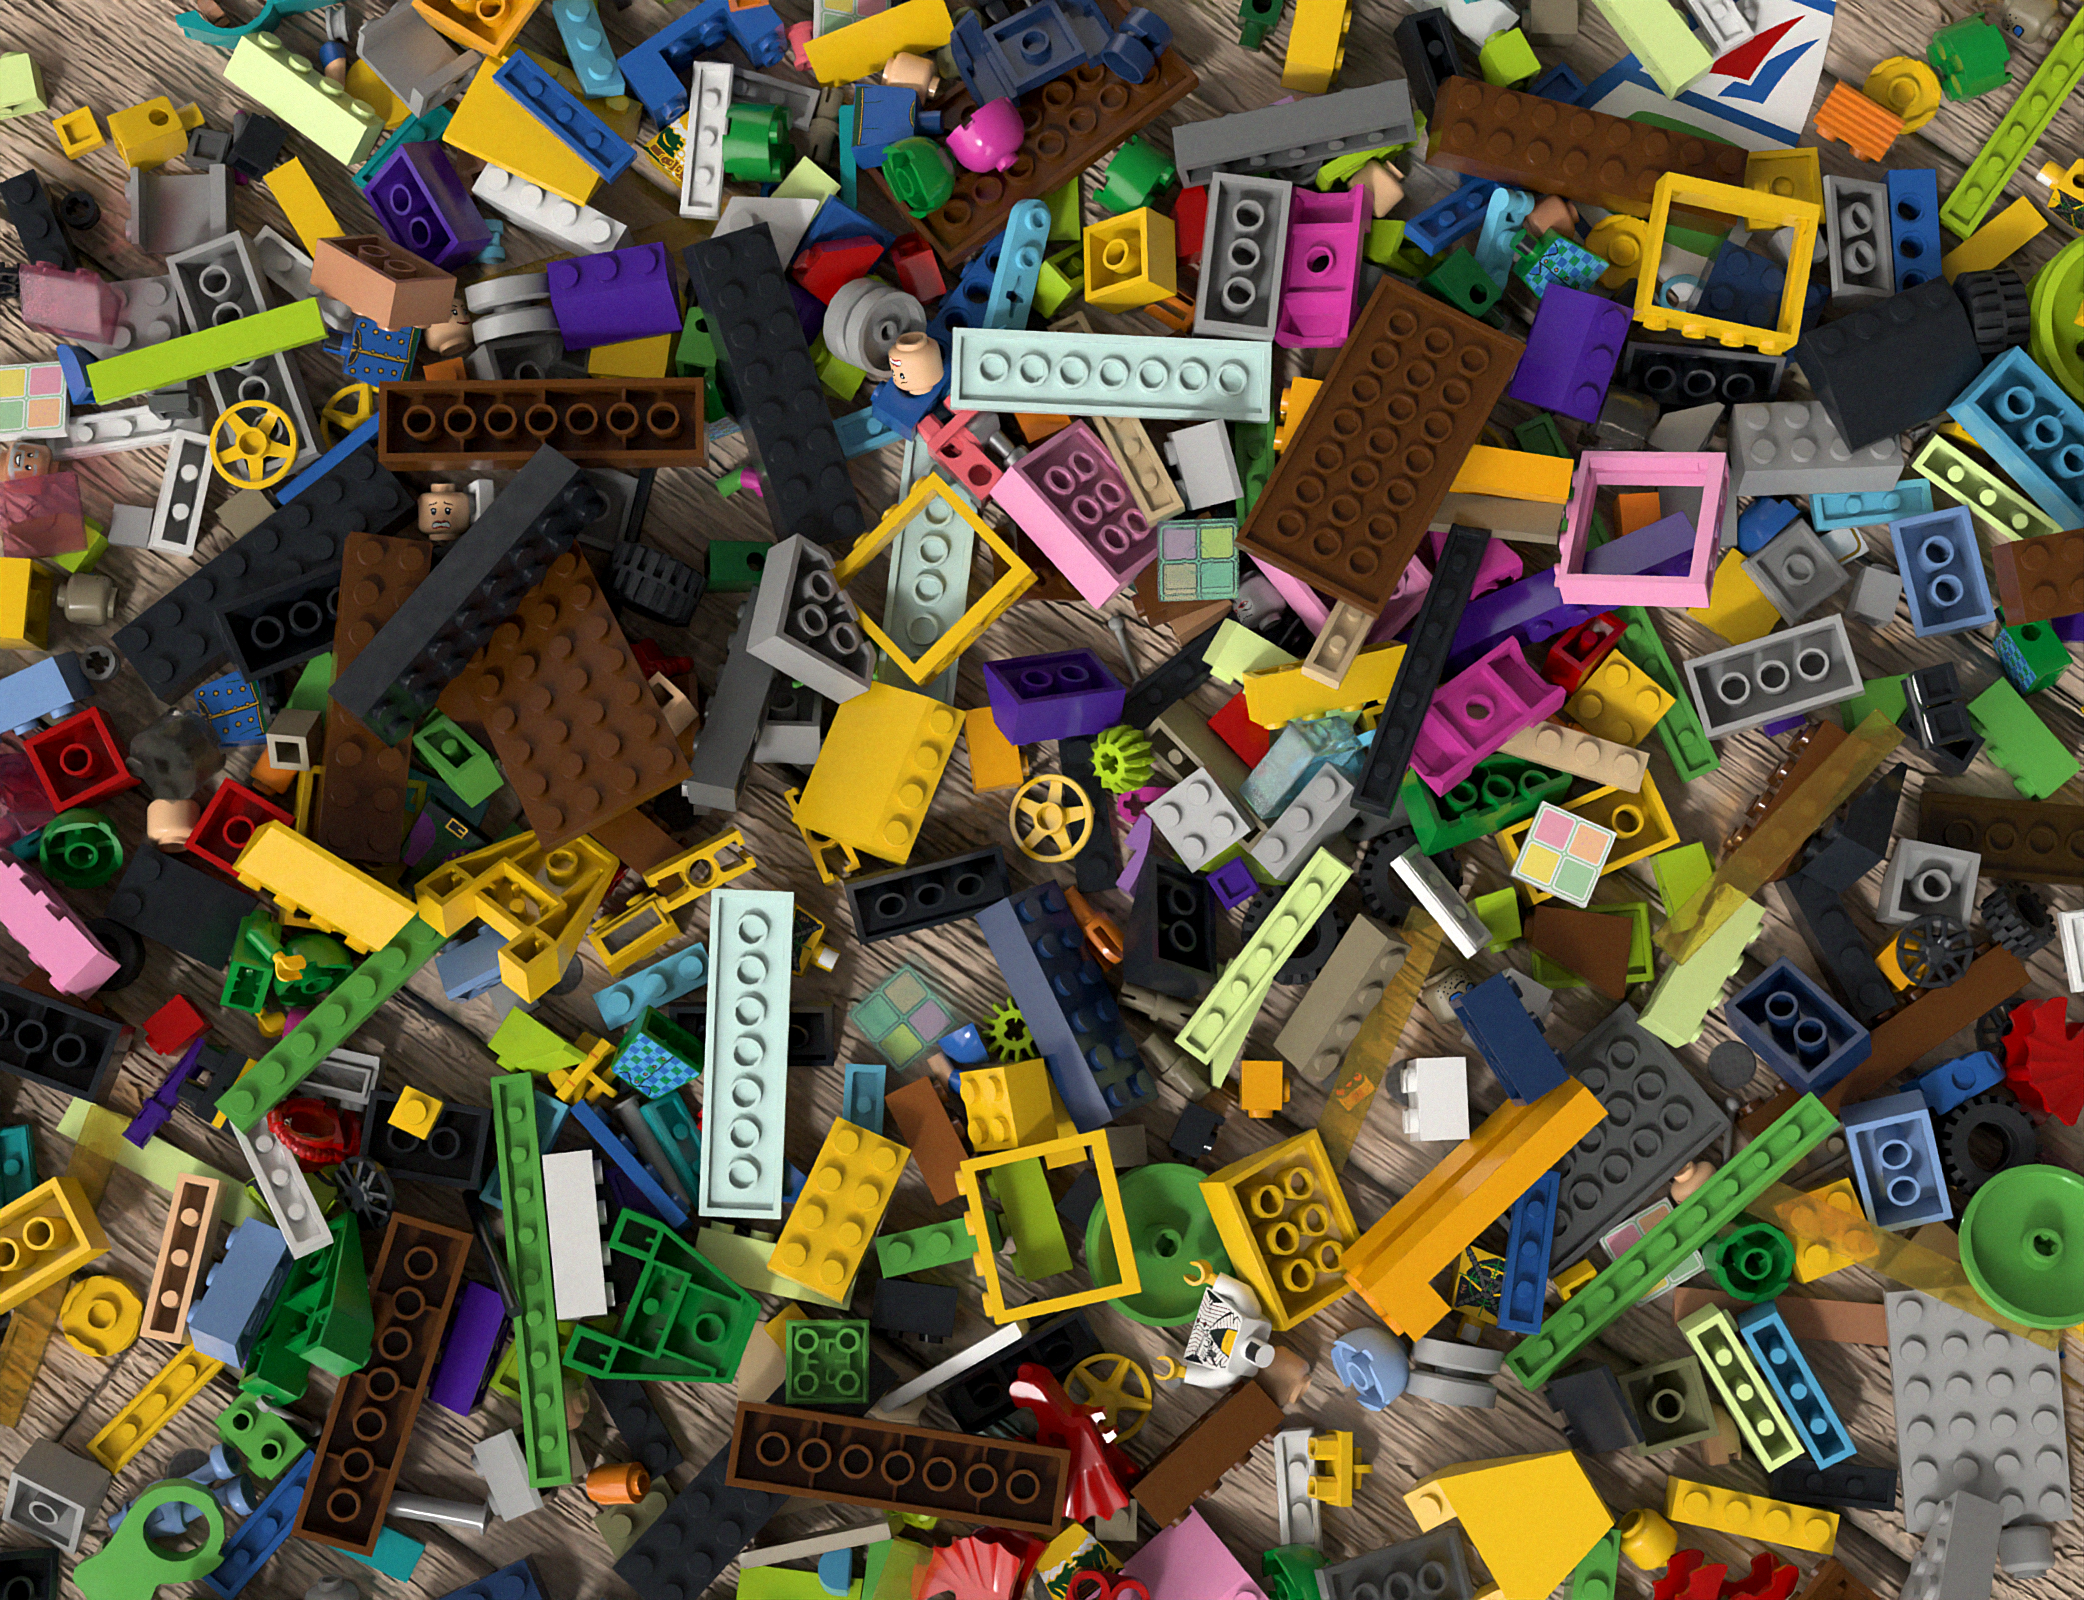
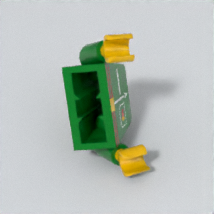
M255 910L250 914V917L245 916L241 919L220 1005L246 1010L251 1017L256 1016L258 1018L260 1034L265 1038H272L283 1035L286 1023L284 1014L281 1011L270 1014L266 1011L268 1004L265 1001V996L274 967L277 978L280 981L299 980L303 978L299 970L306 968V961L300 954L285 956L286 950L279 943L283 927L279 923L274 922V916L270 912Z

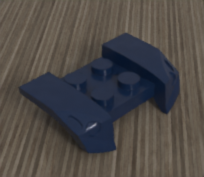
M1042 0L982 31L971 9L950 33L951 53L960 76L978 109L1002 96L1004 98L1008 97L1014 107L1017 108L1021 106L1019 96L1084 62H1087L1090 69L1104 63L1100 55L1101 50L1114 34V31L1095 0Z

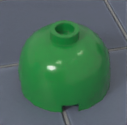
M918 135L902 138L883 149L882 154L887 153L888 159L882 162V170L887 184L899 204L902 200H906L913 208L908 211L911 216L921 219L948 202L953 194L956 180L954 170L956 168V161L949 149L943 148L931 138Z
M75 807L59 813L48 822L40 839V864L46 875L52 880L54 876L58 880L64 881V886L72 889H90L105 884L111 879V874L117 868H120L123 863V840L115 822L101 811L89 807Z
M302 931L292 935L283 947L286 950L285 956L300 954L304 957L306 968L299 970L303 978L292 981H280L277 978L274 967L272 981L281 1003L293 1007L308 1006L317 1003L314 996L329 989L331 994L355 971L354 964L347 949L333 936Z
M1303 1543L1285 1544L1265 1551L1262 1556L1263 1578L1271 1575L1276 1590H1267L1270 1599L1321 1600L1314 1569L1333 1564L1329 1558L1324 1559L1320 1552Z

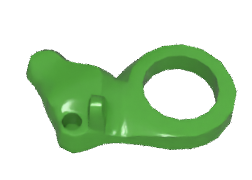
M172 1478L153 1484L146 1488L134 1502L113 1537H105L95 1553L88 1555L78 1563L74 1569L72 1580L84 1593L87 1600H151L155 1588L159 1584H175L200 1579L213 1572L225 1560L220 1549L225 1538V1510L216 1495L206 1485L191 1479ZM175 1501H183L195 1505L205 1514L210 1524L208 1539L198 1548L188 1552H171L160 1548L151 1540L146 1530V1518L157 1506Z

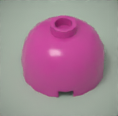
M1002 96L971 115L973 120L965 128L960 124L945 142L952 155L965 168L981 173L997 168L1001 173L1010 168L1019 159L1015 152L1024 141V123L1008 97L1004 98Z

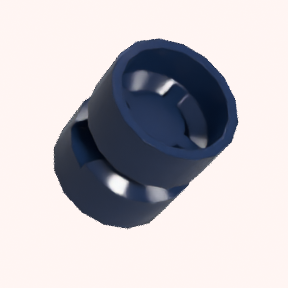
M1134 7L1120 24V33L1117 32L1111 36L1101 50L1100 55L1106 66L1116 75L1128 82L1139 84L1143 82L1155 64L1154 58L1161 57L1173 40V33L1166 22L1158 15L1143 7Z

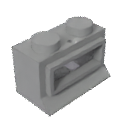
M337 1048L294 1089L302 1091L300 1098H316L325 1102L326 1096L341 1099L339 1107L364 1112L365 1104L368 1105L370 1090L381 1091L388 1059Z

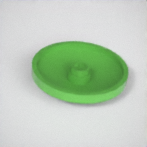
M1155 1162L1133 1168L1118 1177L1143 1288L1140 1293L1105 1300L1118 1313L1136 1322L1151 1326L1173 1327L1196 1320L1206 1287L1213 1288L1208 1283L1192 1286L1185 1282L1183 1278L1185 1274H1192L1199 1279L1201 1278L1200 1269L1189 1262L1204 1259L1211 1264L1213 1273L1219 1275L1222 1272L1230 1277H1236V1272L1198 1185V1182L1209 1175L1183 1164ZM1103 1194L1098 1199L1091 1213L1085 1239L1086 1261L1096 1288L1122 1283Z
M2041 1164L2018 1166L1995 1175L1972 1197L1965 1208L1959 1227L1960 1259L1973 1288L1998 1313L2028 1327L2053 1330L2074 1327L2084 1323V1177L2060 1167Z

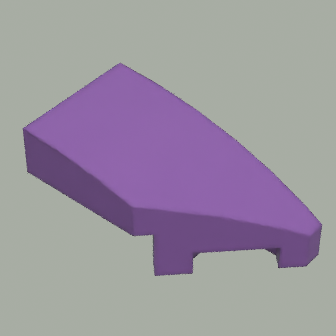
M1144 814L1140 815L1124 840L1128 849L1135 854L1115 883L1124 894L1133 899L1135 898L1145 856L1148 854L1153 855L1154 848L1153 821Z

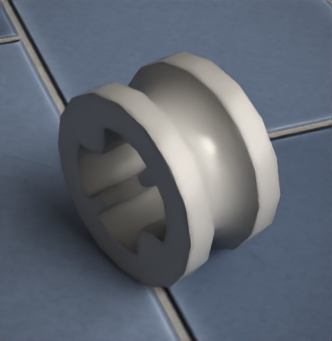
M347 5L341 6L340 10H334L332 6L326 7L325 24L329 41L336 42L339 37L343 38L345 42L351 41L352 26Z
M93 645L82 653L80 668L87 678L98 683H107L118 675L120 659L113 650L102 645ZM98 655L109 660V666H103L106 671L101 674L99 671L91 668L92 661L97 662L95 657Z

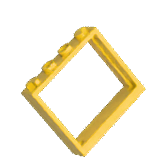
M1666 172L1656 182L1632 320L1644 322L1643 326L1651 330L1664 331L1667 327L1682 330L1681 334L1688 338L1704 339L1706 336L1720 338L1721 344L1730 347H1743L1744 344L1759 347L1758 351L1763 354L1781 355L1782 352H1786L1797 345L1821 205ZM1670 201L1794 227L1776 332L1652 305Z
M934 471L928 477L923 476L919 478L910 488V495L900 505H892L881 518L882 523L872 533L866 532L861 535L853 545L854 550L843 561L838 560L834 562L836 567L831 569L840 590L843 591V588L938 494L1012 567L915 664L851 599L860 618L856 622L923 690H926L1039 579Z
M1106 1129L960 1162L961 1170L955 1171L956 1184L960 1196L967 1194L970 1210L964 1212L965 1224L968 1235H976L979 1251L973 1252L974 1265L978 1277L985 1275L988 1292L982 1293L983 1305L986 1316H994L996 1325L1142 1292L1143 1288ZM1091 1145L1122 1283L1006 1309L976 1171Z

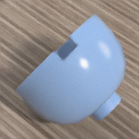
M1361 1327L1346 1333L1333 1343L1337 1345L1331 1349L1334 1368L1346 1388L1350 1387L1351 1383H1353L1356 1390L1361 1394L1355 1399L1371 1411H1380L1392 1403L1405 1390L1409 1376L1408 1350L1400 1338L1392 1337L1389 1333L1376 1327Z

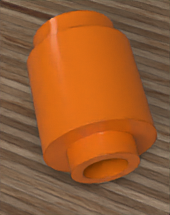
M267 745L249 773L255 779L251 786L273 798L276 792L284 795L299 770L271 768Z
M640 1462L603 1463L597 1468L591 1469L588 1473L586 1489L589 1498L592 1501H598L601 1505L639 1504L649 1492L651 1481L649 1473Z

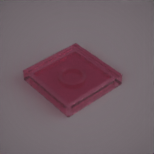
M71 470L0 482V530L4 557L34 560L89 551L78 473Z

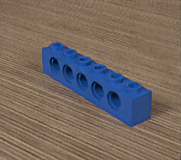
M1935 169L1888 170L1878 181V183L1886 184L1895 295L1904 291L1903 282H1909L1917 286L1942 275ZM1902 206L1909 209L1913 219L1906 220L1902 218L1898 212V207ZM1900 244L1910 246L1914 250L1915 258H1908L1903 255Z
M1006 229L983 245L982 248L985 251L978 260L972 258L967 263L960 276L962 282L954 291L950 288L938 305L940 312L933 321L926 320L927 337H931L938 342L941 357L944 359L942 362L944 375L940 382L935 384L928 393L908 396L901 391V388L895 385L892 376L888 382L882 380L871 395L870 400L873 402L872 417L910 442L918 434L917 425L928 414L935 411L949 389H951L952 333L947 331V326L958 323L965 328L982 329L996 273L991 269V266L999 261ZM1045 246V250H1044V254H1043V258H1042L1041 264H1042V263L1044 262V260H1045L1046 246ZM1007 291L1006 298L1014 302L1017 299V295L1012 293V291ZM974 293H981L987 296L988 300L977 304L972 302L969 296Z

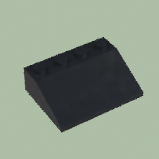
M1944 274L1803 334L1793 355L1851 454L1947 413L1946 409L1985 369L1964 307Z

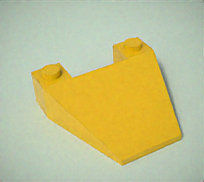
M532 829L446 862L415 884L417 905L420 906L418 910L419 917L446 939L476 916L480 917L509 940L507 944L498 950L502 983L531 1004L561 981L620 865V860L587 834L547 854L542 849Z
M1573 1449L1448 1464L1417 1480L1402 1496L1423 1532L1458 1516L1495 1579L1480 1587L1471 1600H1545L1616 1523L1612 1513Z

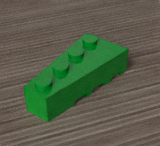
M1503 753L1487 756L1472 768L1470 776L1442 797H1439L1422 777L1410 767L1399 793L1425 858L1535 816L1542 801L1556 807L1560 806L1573 778L1570 773Z

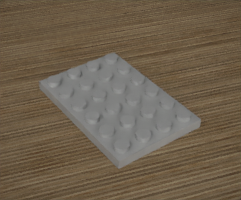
M1970 1282L1883 1289L1903 1519L1906 1532H1929L1939 1502L1946 1500L1958 1489L2004 1506L2002 1526L2015 1525L2021 1519H2026L2030 1523L2073 1520L2057 1329L2049 1330L2028 1327L2006 1318L1989 1306L1976 1292Z

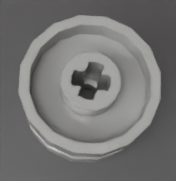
M548 273L504 276L465 288L469 311L478 314L494 313L481 317L472 324L476 346H481L483 343L551 335L561 331L553 307L534 306L551 299Z
M870 278L854 279L842 286L831 299L824 316L823 334L827 348L836 359L884 378L892 377L888 351L896 343V339L908 332L919 331L926 334L927 321L922 305L914 296Z
M1423 1336L1416 1343L1413 1341L1411 1356L1416 1361L1435 1365V1371L1424 1369L1409 1371L1405 1392L1430 1398L1431 1402L1462 1408L1474 1406L1495 1409L1498 1388L1491 1382L1475 1379L1473 1376L1474 1372L1489 1375L1499 1373L1501 1371L1504 1351Z

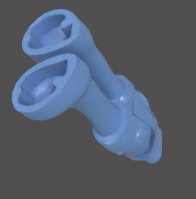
M223 1442L211 1449L210 1460L205 1465L181 1478H188L204 1485L218 1479L226 1480L241 1472L242 1461L235 1449ZM247 1473L236 1476L226 1484L212 1490L222 1506L231 1505L240 1515H248L257 1509L256 1494ZM166 1478L159 1479V1480L153 1482L152 1484H148L146 1488H148L149 1486H151V1485H153V1484H156V1483H158V1482H161V1481H164V1480H167V1479H166ZM139 1496L131 1502L124 1503L122 1511L108 1517V1523L113 1534H115ZM183 1501L167 1502L157 1506L147 1516L146 1530L151 1539L162 1536L175 1537L189 1528L190 1521L204 1513L195 1505Z

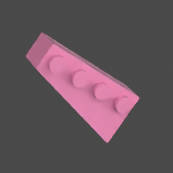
M0 845V921L8 928V933L19 944L30 951L28 954L29 958L39 968L48 971L52 975L49 981L59 992L65 996L72 992L84 1001H87L121 965L38 869Z

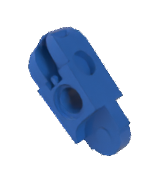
M1971 1051L1961 1054L1956 1058H1946L1902 1084L1898 1089L1901 1093L1920 1089L1929 1117L1940 1116L1993 1086L2008 1074L1997 1056L1991 1052Z

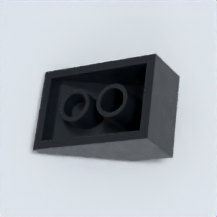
M1902 761L1898 763L1838 815H1831L1824 827L1816 834L1810 833L1800 849L1803 859L1799 872L1841 894L1885 859L1908 765Z
M141 843L103 915L223 972L231 957L242 917H250V914L255 911L260 900L152 846Z
M1152 854L1145 856L1123 941V980L1187 1000L1218 983L1214 889L1206 878L1210 873L1196 870L1192 873L1186 865Z
M1584 1357L1554 1373L1544 1382L1547 1390L1542 1392L1543 1397L1553 1414L1560 1412L1566 1424L1565 1427L1561 1428V1431L1571 1449L1575 1450L1578 1448L1580 1453L1590 1456L1637 1445L1646 1441L1607 1364Z

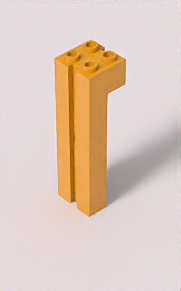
M1293 376L1291 388H1283L1280 421L1285 422V427L1277 426L1273 447L1275 459L1280 460L1323 381ZM1474 444L1449 492L1564 504L1565 506L1569 495L1574 460Z
M1572 1075L1569 1076L1570 1079L1529 1105L1515 1107L1510 1098H1508L1470 1134V1139H1465L1337 1259L1348 1270L1342 1277L1398 1337L1405 1332L1416 1343L1451 1310L1428 1283L1608 1114L1588 1088Z

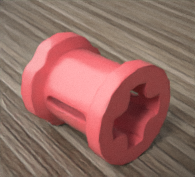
M803 21L785 29L786 40L791 42L796 58L794 61L795 69L800 72L813 69L803 47V43L813 40V21Z

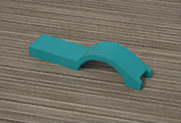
M267 0L259 16L247 25L232 29L216 27L202 19L196 10L175 15L177 25L183 28L187 38L229 49H236L242 35L261 31L273 34L279 27L282 18L348 0Z

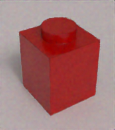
M181 993L177 994L141 1024L148 1032L145 1040L158 1055L165 1053L167 1056L178 1057L194 1043L197 1037H202L214 1027L213 1023L189 995Z

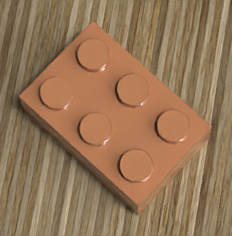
M381 234L318 238L310 284L324 291L327 298L341 301L350 306L353 313L367 316L377 322L378 328L385 331L398 332L401 330V327L413 326L427 329L431 327V324L449 323L457 278Z

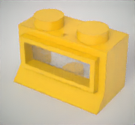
M646 891L641 892L626 902V906L629 909L616 918L612 913L607 914L592 924L595 932L587 937L607 966L610 974L617 979L624 975L623 970L640 959H648L656 953L657 948L674 937L679 939L684 936L671 913L665 914L659 909L655 898L659 897L656 892L650 896Z

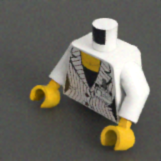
M1199 1259L1189 1262L1200 1269L1201 1278L1199 1279L1192 1274L1183 1275L1185 1282L1192 1286L1208 1283L1213 1288L1206 1287L1183 1360L1188 1362V1365H1181L1179 1360L1173 1356H1159L1156 1359L1168 1361L1171 1370L1168 1375L1153 1373V1375L1157 1379L1173 1381L1180 1377L1185 1379L1184 1383L1210 1389H1220L1235 1384L1239 1381L1241 1375L1254 1377L1259 1367L1265 1368L1272 1363L1275 1355L1274 1348L1267 1343L1272 1330V1323L1261 1313L1262 1308L1254 1290L1249 1285L1222 1272L1219 1275L1213 1273V1268L1207 1260Z

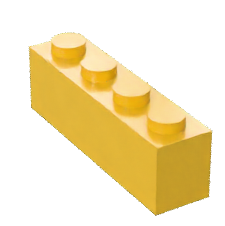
M1391 639L1362 646L1339 690L1302 675V665L1306 659L1244 672L1242 676L1249 719L1264 726V729L1271 730L1288 726V720L1302 717L1303 721L1322 719L1326 717V711L1339 708L1340 712L1358 711L1364 708L1363 703L1377 700V703L1386 704L1407 644Z
M1674 1475L1668 1476L1661 1515L1670 1520L1831 1556L1840 1517L1839 1514L1827 1509L1782 1499H1773L1764 1495Z

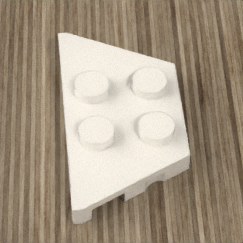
M732 196L711 238L767 221L784 272L820 202L816 199Z

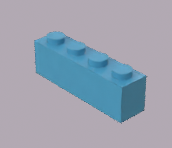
M1775 1299L1762 1302L1737 1315L1741 1333L1820 1471L1857 1453L1851 1432Z

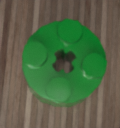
M1983 11L1976 12L1934 32L1932 43L1925 47L1929 62L1933 67L1939 66L1945 78L1941 83L1942 90L1950 102L1959 100L1962 103H1968L2010 83L2013 78L2011 72L2005 73L2003 62L2011 59L2005 41L1995 23L1986 26L1983 22V19H1985Z
M731 103L725 115L726 118H732L730 134L722 135L724 169L726 173H733L730 181L772 184L783 182L786 168H793L796 158L794 144H789V130H791L793 125V111L791 107L782 106L778 103Z
M1135 133L1132 137V145L1126 141L1104 172L1107 175L1106 181H1108L1104 190L1097 187L1092 199L1116 216L1145 206L1155 210L1152 206L1158 194L1165 197L1177 179L1174 176L1177 171L1176 161Z
M1748 1211L1739 1212L1701 1245L1705 1270L1714 1282L1730 1296L1740 1300L1752 1301L1753 1303H1762L1774 1299L1789 1285L1787 1279L1792 1272V1264H1796L1793 1245L1784 1233L1766 1219Z

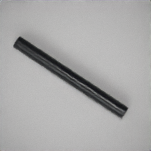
M466 1189L462 1193V1198L506 1314L509 1318H516L523 1313V1308L481 1199H479L478 1191Z

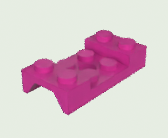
M1356 184L1350 192L1316 193L1297 186L1292 187L1276 330L1273 339L1281 347H1343L1362 313V308L1357 305L1364 233H1370L1374 202V194L1365 184ZM1322 255H1328L1329 264L1327 268L1322 272L1314 273L1312 270L1314 261Z
M1512 635L1436 691L1409 765L1439 797H1442L1470 776L1472 768L1526 727L1530 726L1533 729L1561 708L1566 691L1562 686L1547 685L1526 663L1518 640ZM1472 705H1480L1487 710L1488 716L1481 720L1473 719L1467 714L1466 709Z

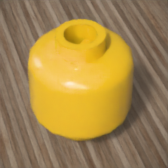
M1651 1508L1632 1509L1619 1521L1617 1528L1621 1530L1619 1548L1640 1569L1664 1568L1667 1566L1666 1561L1671 1555L1676 1554L1678 1534L1656 1510Z

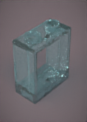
M1340 716L1292 723L1238 790L1261 819L1281 816L1327 761L1346 767L1363 744L1354 734L1352 726Z

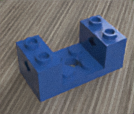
M706 0L617 60L625 87L636 101L643 104L642 111L658 133L674 123L690 109L686 89L674 72L676 74L684 72L694 63V58L706 50L707 52H712L721 47L728 35H731L756 71L763 66L767 68L772 67L782 60L785 56V51L788 50L784 24L770 4L730 12L728 0Z

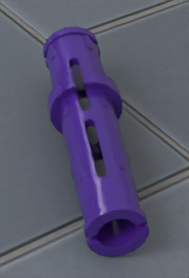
M200 1037L195 1039L190 1049L180 1059L152 1097L145 1098L142 1102L145 1106L121 1134L143 1150L151 1137L165 1120L169 1122L173 1117L171 1112L180 1101L175 1095V1091L182 1078L187 1075L197 1080L205 1067L194 1062L195 1056L204 1042Z

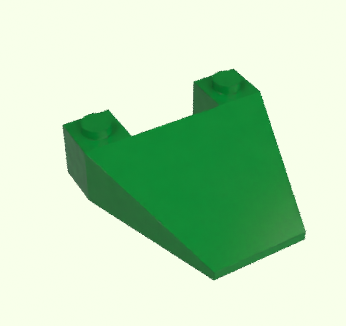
M625 1205L622 1208L608 1247L646 1261V1264L618 1335L579 1321L561 1364L600 1379L732 1384L762 1304L663 1219Z
M347 1211L326 1223L334 1243L294 1261L250 1350L238 1388L258 1398L261 1395H265L273 1404L282 1407L296 1399H300L306 1392L310 1382V1378L307 1375L311 1363L342 1378L363 1368L369 1361L372 1354L370 1343L375 1327L356 1214L351 1211Z

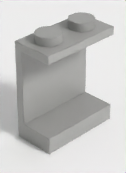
M400 0L384 16L379 19L372 18L362 25L358 32L356 54L420 119L469 87L481 67L483 59L473 48L459 56L411 5L413 0Z
M209 164L210 174L146 176L139 167H130V180L125 182L126 201L128 204H131V219H126L125 222L127 241L141 255L178 254L235 232V185L233 173L226 164Z

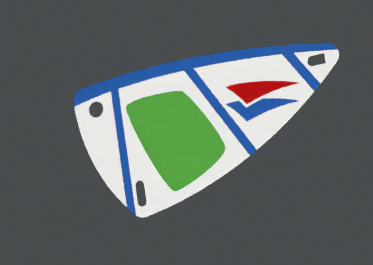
M1734 0L1743 14L1745 10L1744 1ZM1751 0L1752 6L1758 12L1757 19L1753 22H1748L1755 32L1754 38L1721 58L1690 13L1686 15L1689 29L1698 40L1702 39L1709 45L1715 61L1705 78L1670 101L1631 52L1586 87L1589 89L1587 94L1574 106L1747 149L1749 152L1795 149L1811 107L1823 67L1836 0ZM1561 198L1564 202L1571 201L1576 208L1579 222L1574 224L1575 235L1573 240L1584 245L1585 239L1596 223L1607 216L1620 214V212ZM1739 215L1737 225L1718 237L1666 224L1661 261L1659 262L1657 273L1665 282L1672 277L1682 274H1691L1700 278L1711 250L1725 239L1744 247L1753 232L1745 233L1744 218ZM1631 216V217H1635V218H1637V219H1639V220L1643 219L1644 221H1646V222L1649 223V219H1645V218H1641V217H1637V216ZM1515 252L1513 261L1517 262L1521 256ZM1594 283L1587 293L1609 299L1615 291L1606 290L1597 283ZM1688 283L1675 284L1671 287L1679 298V304L1675 308L1686 310L1695 287ZM1654 292L1653 298L1658 303V296Z

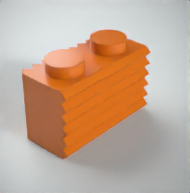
M1839 78L1814 116L1813 122L1818 124L1815 131L1819 135L1833 143L1839 137L1851 145L1848 150L1850 154L1868 164L1871 158L1880 162L1905 125L1906 118Z

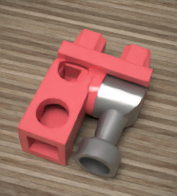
M949 394L943 404L954 418L944 425L933 413L928 414L917 425V431L927 444L928 454L971 497V501L982 511L994 499L989 492L1004 475L982 452L988 446L1005 459L1002 463V468L1007 471L1011 465L1029 454L1030 451L1024 445L1015 447L1000 430L999 417L996 412L950 410Z

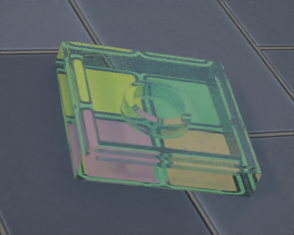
M1238 518L1157 521L1159 602L1240 599L1239 549L1233 546L1234 540L1239 533Z
M908 962L847 1013L848 1017L898 1075L902 1074L932 1048L939 1039L947 1035L960 1023Z

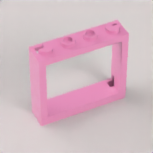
M1582 451L1579 469L1572 472L1574 497L1573 499L1569 498L1566 503L1568 528L1567 531H1561L1559 547L1562 559L1561 563H1556L1554 566L1556 574L1554 586L1560 588L1563 603L1710 608L1731 479L1727 454L1721 452ZM1598 485L1704 486L1689 577L1581 574Z

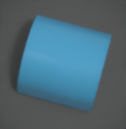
M851 1548L825 1552L819 1561V1582L822 1588L831 1595L848 1597V1594H850L853 1551H851Z

